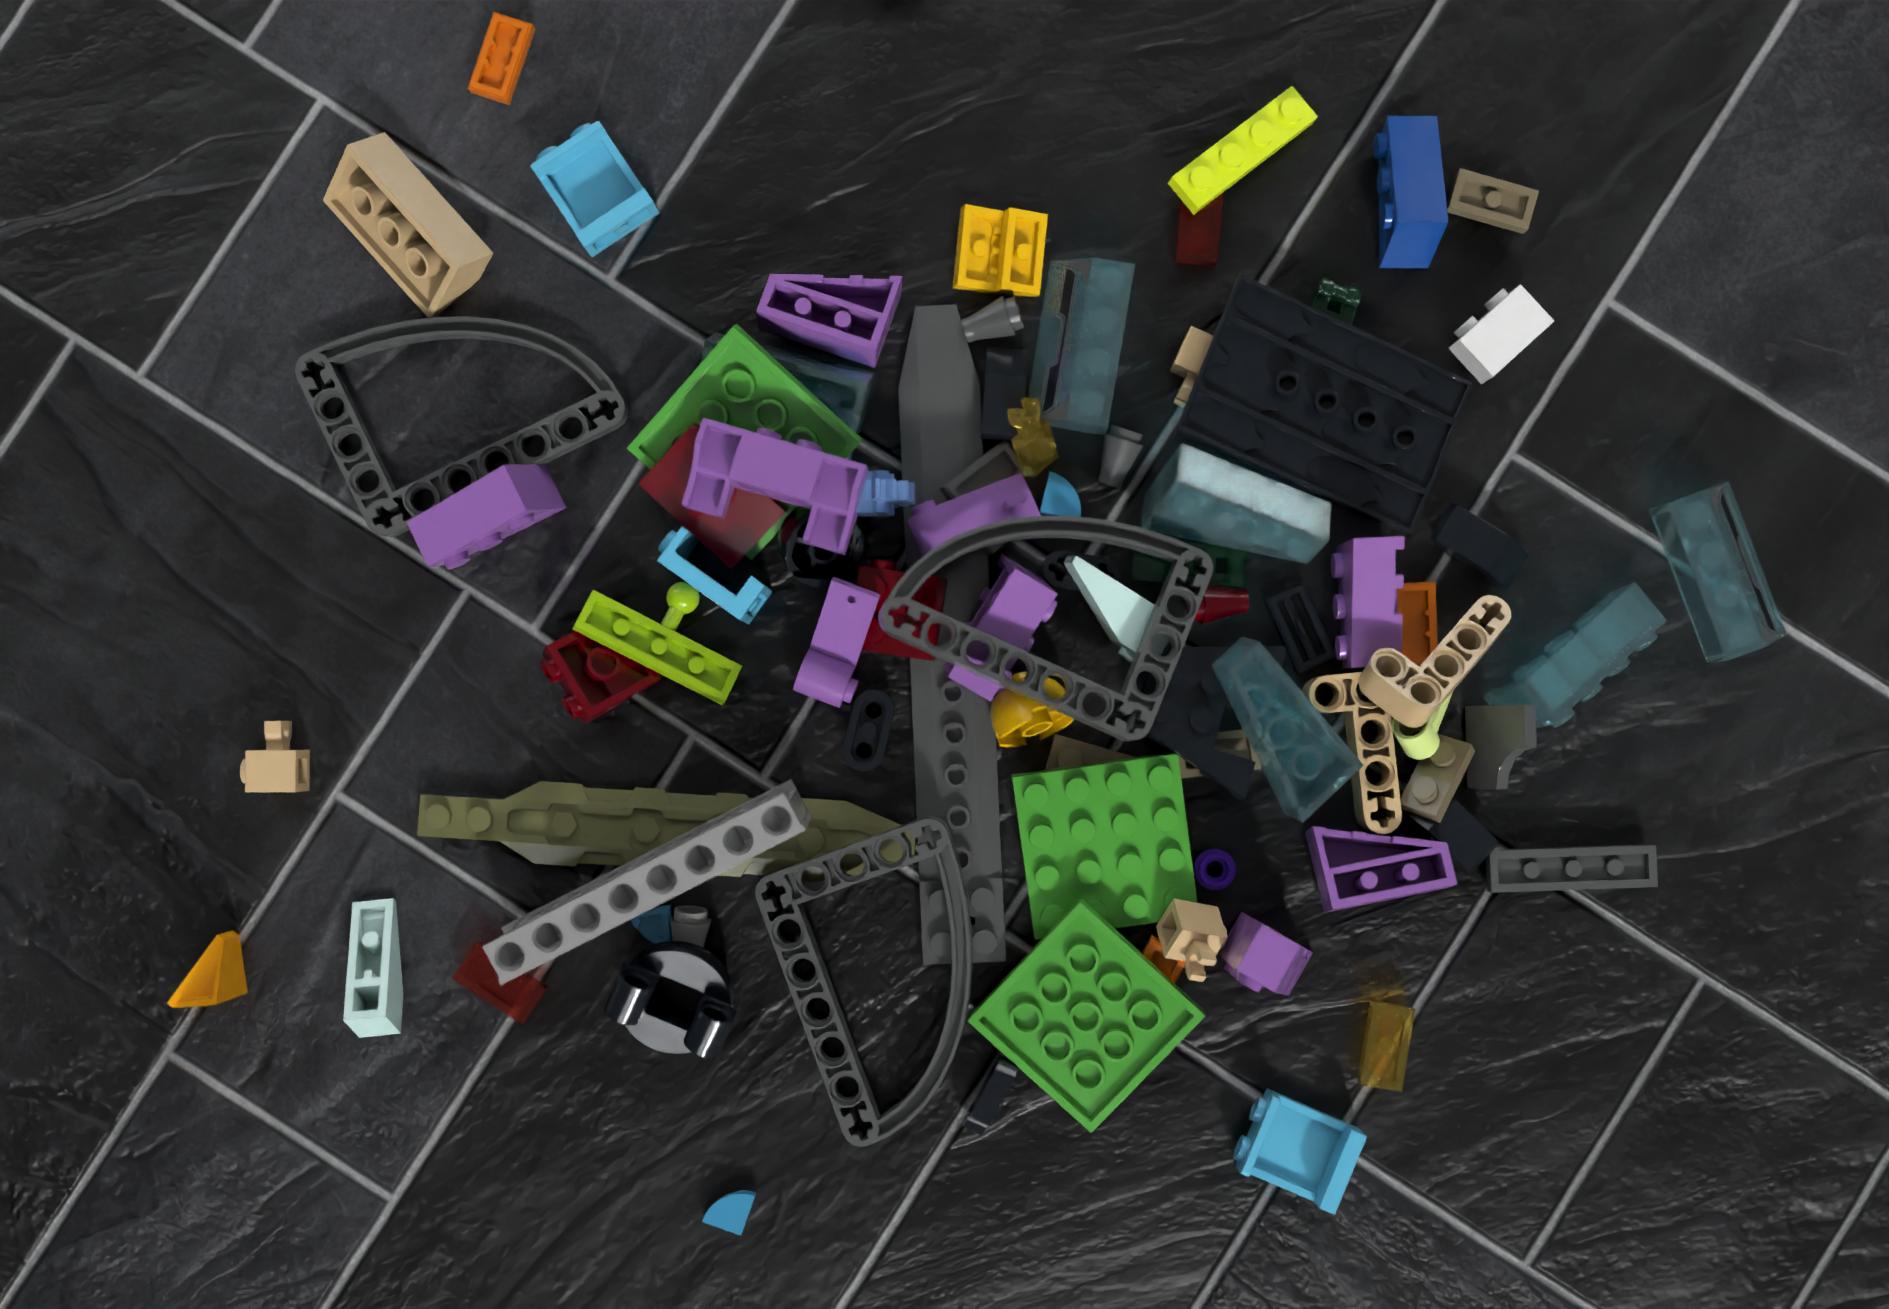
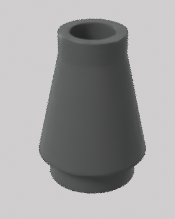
M1002 296L971 316L961 319L962 327L969 343L982 339L1016 335L1017 330L1025 328L1014 296L1008 299Z
M1111 425L1109 434L1104 433L1098 482L1121 489L1126 475L1143 448L1140 445L1142 434Z

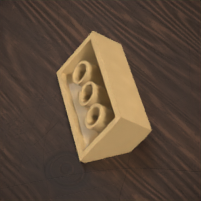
M385 132L347 145L323 201L428 318L437 317L480 279L494 253Z

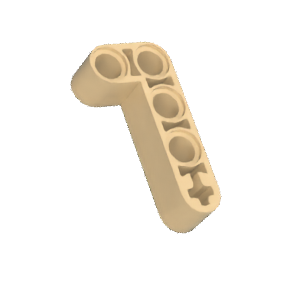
M1486 595L1479 598L1420 667L1395 649L1382 648L1377 650L1359 677L1361 692L1400 723L1414 728L1424 725L1494 644L1511 619L1509 605L1497 596ZM1482 622L1486 625V627L1483 628L1479 624Z
M1362 672L1311 678L1304 684L1301 693L1303 704L1307 709L1314 713L1344 712L1357 823L1369 832L1377 834L1393 832L1401 822L1402 811L1391 715L1373 701L1368 700L1364 702L1357 696L1356 686L1359 683V677ZM1321 683L1327 684L1333 693L1332 700L1326 706L1320 705L1315 699V690ZM1368 720L1374 722L1378 729L1377 737L1372 743L1365 742L1361 736V727ZM1375 761L1381 766L1382 777L1380 781L1372 785L1366 779L1365 770L1371 762ZM1367 791H1372V792H1383V791H1384V794H1385V795H1384V797H1383V796H1376V798H1375V797H1369V796H1367ZM1378 808L1385 809V817H1380L1379 821L1371 820V812L1377 811Z

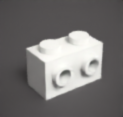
M1521 284L1510 293H1507L1502 288L1484 304L1488 312L1479 321L1472 316L1454 332L1459 339L1448 349L1481 384L1494 377L1554 322L1551 316Z

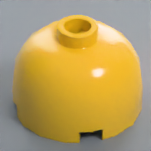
M1027 672L1014 674L1011 680L1021 682L1026 677ZM1047 677L1044 682L1045 693L1051 699H1060L1065 692L1063 686L1054 679ZM1009 689L997 693L991 703V723L1000 747L1014 748L1025 746L1027 743L1024 737L1040 734V740L1046 739L1066 728L1074 720Z

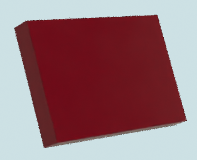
M694 422L638 484L723 563L732 569L781 518L788 508L779 500L738 488L734 489L725 519L685 508L682 505L691 472L694 444L700 428Z

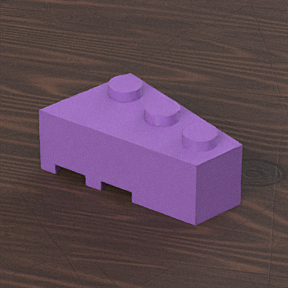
M1315 826L1305 831L1324 913L1457 885L1447 842L1397 836L1388 837L1356 831L1331 830Z
M1242 911L1227 936L1225 946L1217 953L1218 956L1226 961L1223 969L1230 972L1229 974L1234 976L1237 981L1258 993L1262 986L1275 993L1288 996L1313 954L1310 950Z

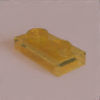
M1370 999L1357 1082L1360 1085L1402 1092L1415 1008Z

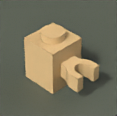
M1193 326L1190 327L1185 335L1170 369V372L1184 378L1173 402L1183 408L1187 403L1213 339V335Z
M264 721L266 750H245V759L241 762L240 777L241 781L245 783V792L309 791L310 750H290L292 721Z
M1173 898L1156 926L1164 958L1186 961L1185 969L1188 980L1204 982L1207 977L1204 965L1214 966L1216 964V955L1219 950L1223 949L1228 938L1227 929L1223 924L1219 908L1217 906Z

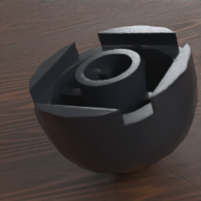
M798 506L785 518L778 534V549L785 567L801 583L814 587L829 586L833 577L841 576L846 570L850 574L856 568L863 554L864 536L856 522L845 555L806 544L802 539L811 510Z

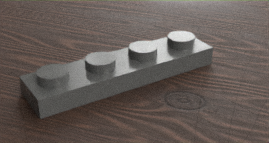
M1652 844L1494 849L1485 858L1487 891L1491 893L1658 887L1656 845Z

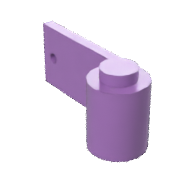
M1021 472L938 505L935 504L934 500L919 504L911 509L913 516L907 520V523L923 557L930 550L952 537L979 526L1008 519L1041 516Z
M836 577L832 578L810 648L796 677L793 687L794 691L838 708L841 707L843 701L851 703L859 680L852 677L881 594Z

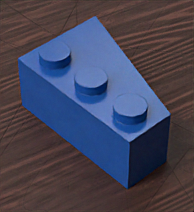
M1387 116L1382 133H1376L1374 139V157L1379 159L1377 191L1379 193V268H1428L1448 224L1437 116Z

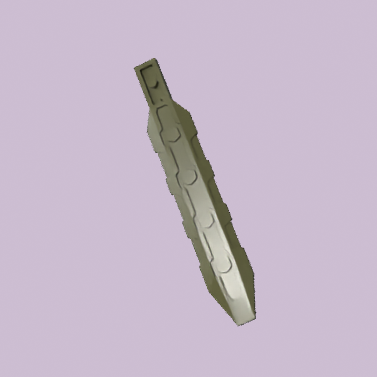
M540 781L505 799L420 794L417 836L500 841L534 864L576 867L578 863L622 866L753 798H748L747 794L719 792L716 796L666 793L665 789L635 787L634 790L588 788L579 783ZM802 798L807 809H810L813 814L805 831L716 876L767 875L781 868L899 827L901 824L848 801ZM906 831L904 834L911 843L912 855H914L915 838L911 839V832ZM890 838L881 843L880 851L886 860L897 861L902 857L903 847L896 839ZM851 852L842 857V868L846 873L858 875L863 871L864 861L860 855ZM811 866L805 869L803 880L825 883V874L820 868Z

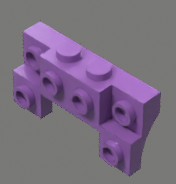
M707 418L702 419L694 444L691 472L682 505L685 508L725 519L734 489H742L810 509L811 512L802 539L803 542L839 554H846L858 516L856 510L869 473L865 464L821 452V446L810 441L798 440L797 445L782 441V435L769 429L758 428L755 433Z

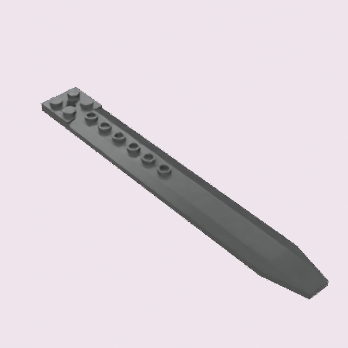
M956 304L915 306L898 387L902 480L915 483V505L903 507L906 571L911 565H914L922 558L907 523V520L913 516L911 509L929 500H934L936 505L948 501L940 491V488L983 456L980 383ZM983 547L961 555L935 571V576L948 579L942 614L964 624L967 621L971 622L983 604L979 597L985 587L989 588L988 553ZM943 624L940 626L937 647L945 646L950 638L949 631ZM936 657L935 661L910 658L917 820L928 816L939 817L946 822L950 829L962 868L968 895L970 917L975 918V923L971 924L973 963L1006 961L996 735L990 718L991 703L994 697L990 702L949 678L943 669L946 661ZM929 825L924 826L925 832L918 837V844L929 841L932 847L937 846L936 840L942 836L939 830L932 831ZM933 856L919 861L923 965L952 964L951 929L947 900L936 857Z

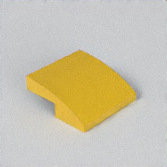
M968 204L962 206L960 209L953 288L1002 295L1039 296L1048 214L1011 207L1001 211Z

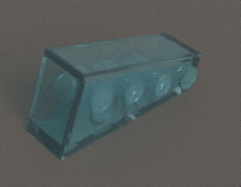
M1182 443L1145 492L1141 528L1161 534L1308 564L1329 541L1331 503Z
M1636 582L1616 589L1572 624L1576 630L1575 633L1573 630H1568L1542 648L1547 656L1540 655L1527 665L1523 664L1510 675L1515 681L1513 684L1499 689L1494 688L1483 698L1489 705H1536V729L1550 724L1556 728L1564 724L1575 714L1572 709L1574 705L1580 700L1582 702L1589 700L1603 688L1600 682L1607 675L1610 677L1614 676L1626 668L1631 662L1628 656L1633 651H1641L1652 644L1658 638L1655 631L1667 620Z
M1241 637L1212 664L1283 812L1303 823L1364 765L1259 641Z

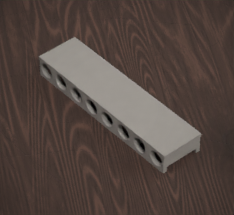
M790 779L504 925L501 928L504 935L484 944L482 947L499 977L500 985L805 831L813 814L810 809H807L794 782Z

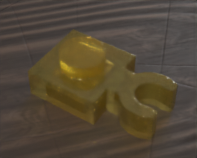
M1022 398L1021 404L1023 409H1008L1009 422L1013 427L1017 428L1018 432L1011 439L1023 476L1036 477L1055 461L1059 455L1049 421L1040 420L1041 407L1039 401L1036 398Z

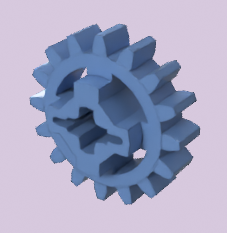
M886 470L869 471L856 510L857 517L894 516V508H898V506L909 507L910 505H915V483L907 480L896 481L894 474H889V471Z

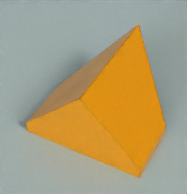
M233 930L216 935L167 1004L172 1008L210 1006L248 993L240 935Z

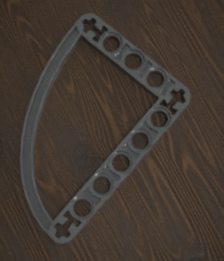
M459 316L401 321L367 329L332 341L303 354L295 364L296 378L367 526L374 533L384 537L398 536L410 530L407 522L423 513L415 508L413 502L414 496L419 490H431L434 495L433 507L455 494L451 488L450 481L456 472L467 471L471 476V484L489 474L487 463L493 454L504 453L508 458V465L546 464L620 428L626 422L629 413L627 403L613 381L593 360L576 347L547 332L500 319ZM443 339L495 340L525 346L567 364L583 376L597 393L396 490L337 366L377 351L411 343ZM313 363H317L322 367L325 366V369L320 371V376L324 384L329 387L335 384L334 388L323 390L318 380L308 377L313 372L311 366ZM330 398H341L344 403L342 415L336 419H328L324 413L325 403ZM607 400L612 405H619L614 410V419L609 420L605 415L594 419L593 421L598 427L593 430L589 419L583 414V411L588 409L592 416L604 410L602 403ZM570 417L580 419L583 425L581 434L575 439H566L561 433L562 423ZM349 434H358L362 441L360 451L355 455L346 456L341 447L343 439ZM533 435L542 436L546 443L544 452L538 457H529L524 450L526 440ZM374 470L379 475V485L373 492L365 493L359 486V478L365 471ZM401 499L405 509L412 515L410 519H408V515L403 513L392 517V526L390 528L386 525L378 524V520L383 517L382 510L384 508L390 512H396L404 508L399 503Z
M1033 516L1008 519L979 526L954 536L930 550L911 566L891 589L880 609L878 620L883 632L897 640L1120 740L1133 741L1146 736L1153 725L1211 579L1213 563L1210 556L1199 548L1170 536L1133 525L1077 516ZM1071 538L1096 541L1133 549L1172 563L1120 693L911 600V597L929 576L945 564L982 547L1012 540ZM1194 559L1196 561L1195 568L1200 571V574L1192 576L1186 587L1175 586V582L1181 584L1186 581L1189 569L1183 565ZM1172 595H1178L1186 602L1187 610L1182 618L1172 616L1167 609V601ZM901 606L906 609L904 616L914 622L920 620V614L925 616L926 620L919 627L917 638L911 635L916 627L910 624L903 623L898 628L894 627V618L888 615L889 610L896 611ZM933 623L943 624L949 631V641L943 647L934 646L927 638V630ZM1157 633H1163L1171 640L1172 647L1167 656H1160L1152 649V638ZM971 641H981L988 648L989 654L985 663L978 665L968 659L966 649ZM1011 658H1018L1026 665L1027 674L1021 682H1014L1006 675L1005 666ZM1142 671L1150 672L1156 679V689L1150 695L1141 693L1137 688L1136 679ZM1051 675L1058 676L1065 684V692L1060 699H1051L1044 691V682ZM1090 692L1099 695L1103 701V710L1096 717L1085 713L1082 706L1083 698ZM1114 702H1116L1118 706L1113 710ZM1113 711L1120 715H1129L1135 712L1134 720L1140 723L1139 728L1130 729L1127 732V723L1125 721L1112 718L1109 724H1107L1106 720Z
M935 816L915 820L773 871L759 881L755 890L757 903L842 1133L849 1143L858 1147L869 1146L889 1137L909 1123L928 1103L941 1084L954 1058L966 1021L973 968L972 926L968 895L950 829L945 821ZM929 825L932 831L939 830L942 836L936 840L937 846L932 847L929 841L919 843L914 847L918 852L916 855H912L911 843L904 834V832L910 831L911 839L920 837L925 832L924 826ZM892 838L900 842L903 847V854L899 860L888 861L883 858L880 846L884 840ZM853 852L861 856L864 861V868L860 874L850 875L844 871L841 862L845 854ZM935 856L947 900L951 929L952 975L946 1021L937 1050L918 1083L899 1103L880 1115L802 903ZM815 866L823 871L825 883L821 888L813 889L805 884L803 873L806 868ZM770 881H774L776 886L783 885L786 892L780 896L783 908H786L789 904L793 907V910L785 911L776 918L772 912L780 908L777 898L775 896L768 897L766 894V890L771 887ZM791 919L799 924L801 935L798 940L787 941L782 938L779 927L783 920ZM803 958L810 960L816 970L814 978L810 980L798 978L793 968L796 960ZM813 998H822L827 1001L830 1006L829 1016L825 1019L814 1018L808 1011L809 1001ZM828 1037L840 1039L844 1044V1054L839 1058L827 1056L823 1051V1040ZM842 1076L854 1078L859 1085L858 1094L853 1097L843 1096L837 1089V1080ZM862 1100L865 1104H861L858 1110L863 1122L870 1121L872 1123L865 1135L861 1129L854 1130L852 1127L857 1121V1114L853 1106L859 1104ZM853 1107L848 1112L845 1110V1108Z

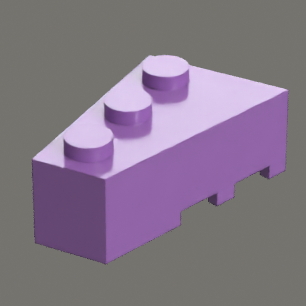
M770 274L756 310L759 330L875 368L901 297L902 276H889V279H863V275H850V278H823V275Z
M546 464L502 465L409 520L407 524L427 566L445 565L449 570L467 563L470 560L469 555L477 551L490 549L503 541L502 539L567 507Z
M1405 536L1353 538L1336 546V553L1331 554V575L1333 578H1338V594L1333 596V614L1335 619H1340L1341 635L1335 638V654L1337 660H1342L1343 669L1365 668L1374 652L1382 648H1392L1402 653L1403 614L1398 613L1397 589L1403 588L1404 575L1396 574L1395 563L1396 550L1404 549Z
M1001 555L996 566L1003 569L991 590L987 587L983 589L979 597L983 604L971 622L967 621L965 624L1029 652L1035 639L1032 634L1040 622L1045 623L1049 620L1056 608L1057 601L1054 599L1057 596V592L1041 577L1006 556ZM971 641L966 649L968 659L974 664H983L988 658V648L981 641ZM1017 658L1009 659L1005 666L1006 675L1010 680L1012 678L1010 670ZM945 662L943 665V669L949 678L990 702L996 692L1001 693L1006 689L949 662Z

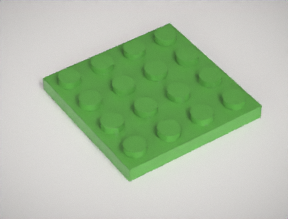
M736 324L627 449L651 470L694 422L700 426L703 418L755 433L758 428L769 429L782 435V441L796 445L798 440L810 441L821 446V452L844 459L848 457L863 439ZM782 502L788 510L745 554L750 560H753L776 535L785 518L798 506Z
M1166 752L1011 775L1035 940L1042 939L1080 898L1114 929L1159 922L1173 898L1197 903L1178 754Z
M1080 898L969 1015L967 1021L1092 1133L1203 1020L1206 1012Z

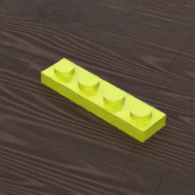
M1291 86L1173 175L1168 185L1194 215L1307 129L1318 116L1295 88Z

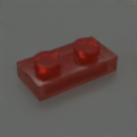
M1224 192L1194 215L1180 199L1175 263L1216 266L1218 262Z
M480 941L475 943L452 979L520 1024H523L548 986L527 972L500 985L499 977L482 947L484 944Z

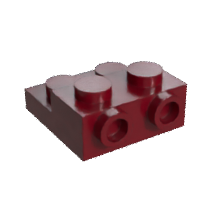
M872 559L871 567L859 566L856 585L881 594L862 650L935 661V656L889 636L883 632L879 625L878 616L880 609L891 589L905 572L895 571L896 563ZM934 572L912 595L911 600L943 613L948 579L935 576ZM901 606L896 611L889 610L888 615L894 618L893 626L898 628L903 623L910 624L916 627L911 635L917 638L919 627L926 620V617L920 614V620L914 622L904 616L906 609ZM940 623L931 624L927 630V638L934 646H938Z
M577 631L547 645L542 653L545 660L540 662L541 668L549 682L553 684L558 681L566 693V696L561 699L567 713L572 719L580 717L584 725L619 706L624 700L650 687L661 679L657 672Z

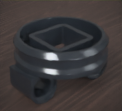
M665 941L653 944L638 953L629 965L623 963L604 1007V1011L609 1018L625 1025L629 1032L646 1046L671 1054L692 1052L704 1058H714L719 1055L737 1013V1009L732 1008L734 990L732 980L725 966L705 948L684 941ZM661 975L702 992L692 1018L650 1002L651 995Z

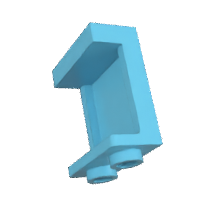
M596 121L592 125L586 123L579 126L572 132L569 140L558 147L551 146L544 149L536 157L537 161L530 165L591 257H594L659 214L653 200L645 188L642 187L600 121Z
M681 527L677 533L673 530L670 531L658 548V551L662 554L657 561L733 616L749 625L773 591L750 576L736 596L687 560L688 555L699 541L695 535L684 527Z
M1266 1088L1263 1098L1258 1096L1252 1105L1249 1120L1253 1122L1247 1137L1241 1135L1235 1146L1233 1159L1237 1160L1235 1163L1236 1168L1242 1175L1249 1177L1251 1174L1309 1199L1315 1202L1320 1209L1335 1215L1367 1136L1354 1125Z

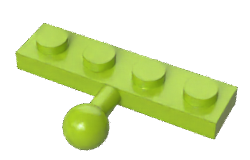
M684 581L673 584L667 592L666 600L669 608L661 624L592 590L572 628L573 630L721 705L725 703L742 665L675 632L684 614L691 613L697 608L700 600L697 589Z

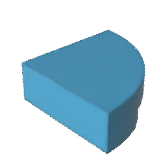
M1049 472L1039 512L1050 516L1081 517L1080 500L1073 486L1062 476Z
M672 904L658 905L631 919L634 927L654 944L673 941L669 920L673 916Z
M739 1190L719 1198L708 1208L702 1222L741 1236L757 1192Z

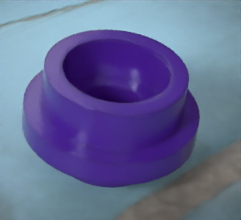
M1207 849L1200 853L1194 862L1195 878L1200 885L1207 889L1221 890L1227 887L1235 877L1236 867L1234 860L1227 852L1221 849ZM1213 861H1217L1221 865V872L1215 877H1211L1207 873V866Z

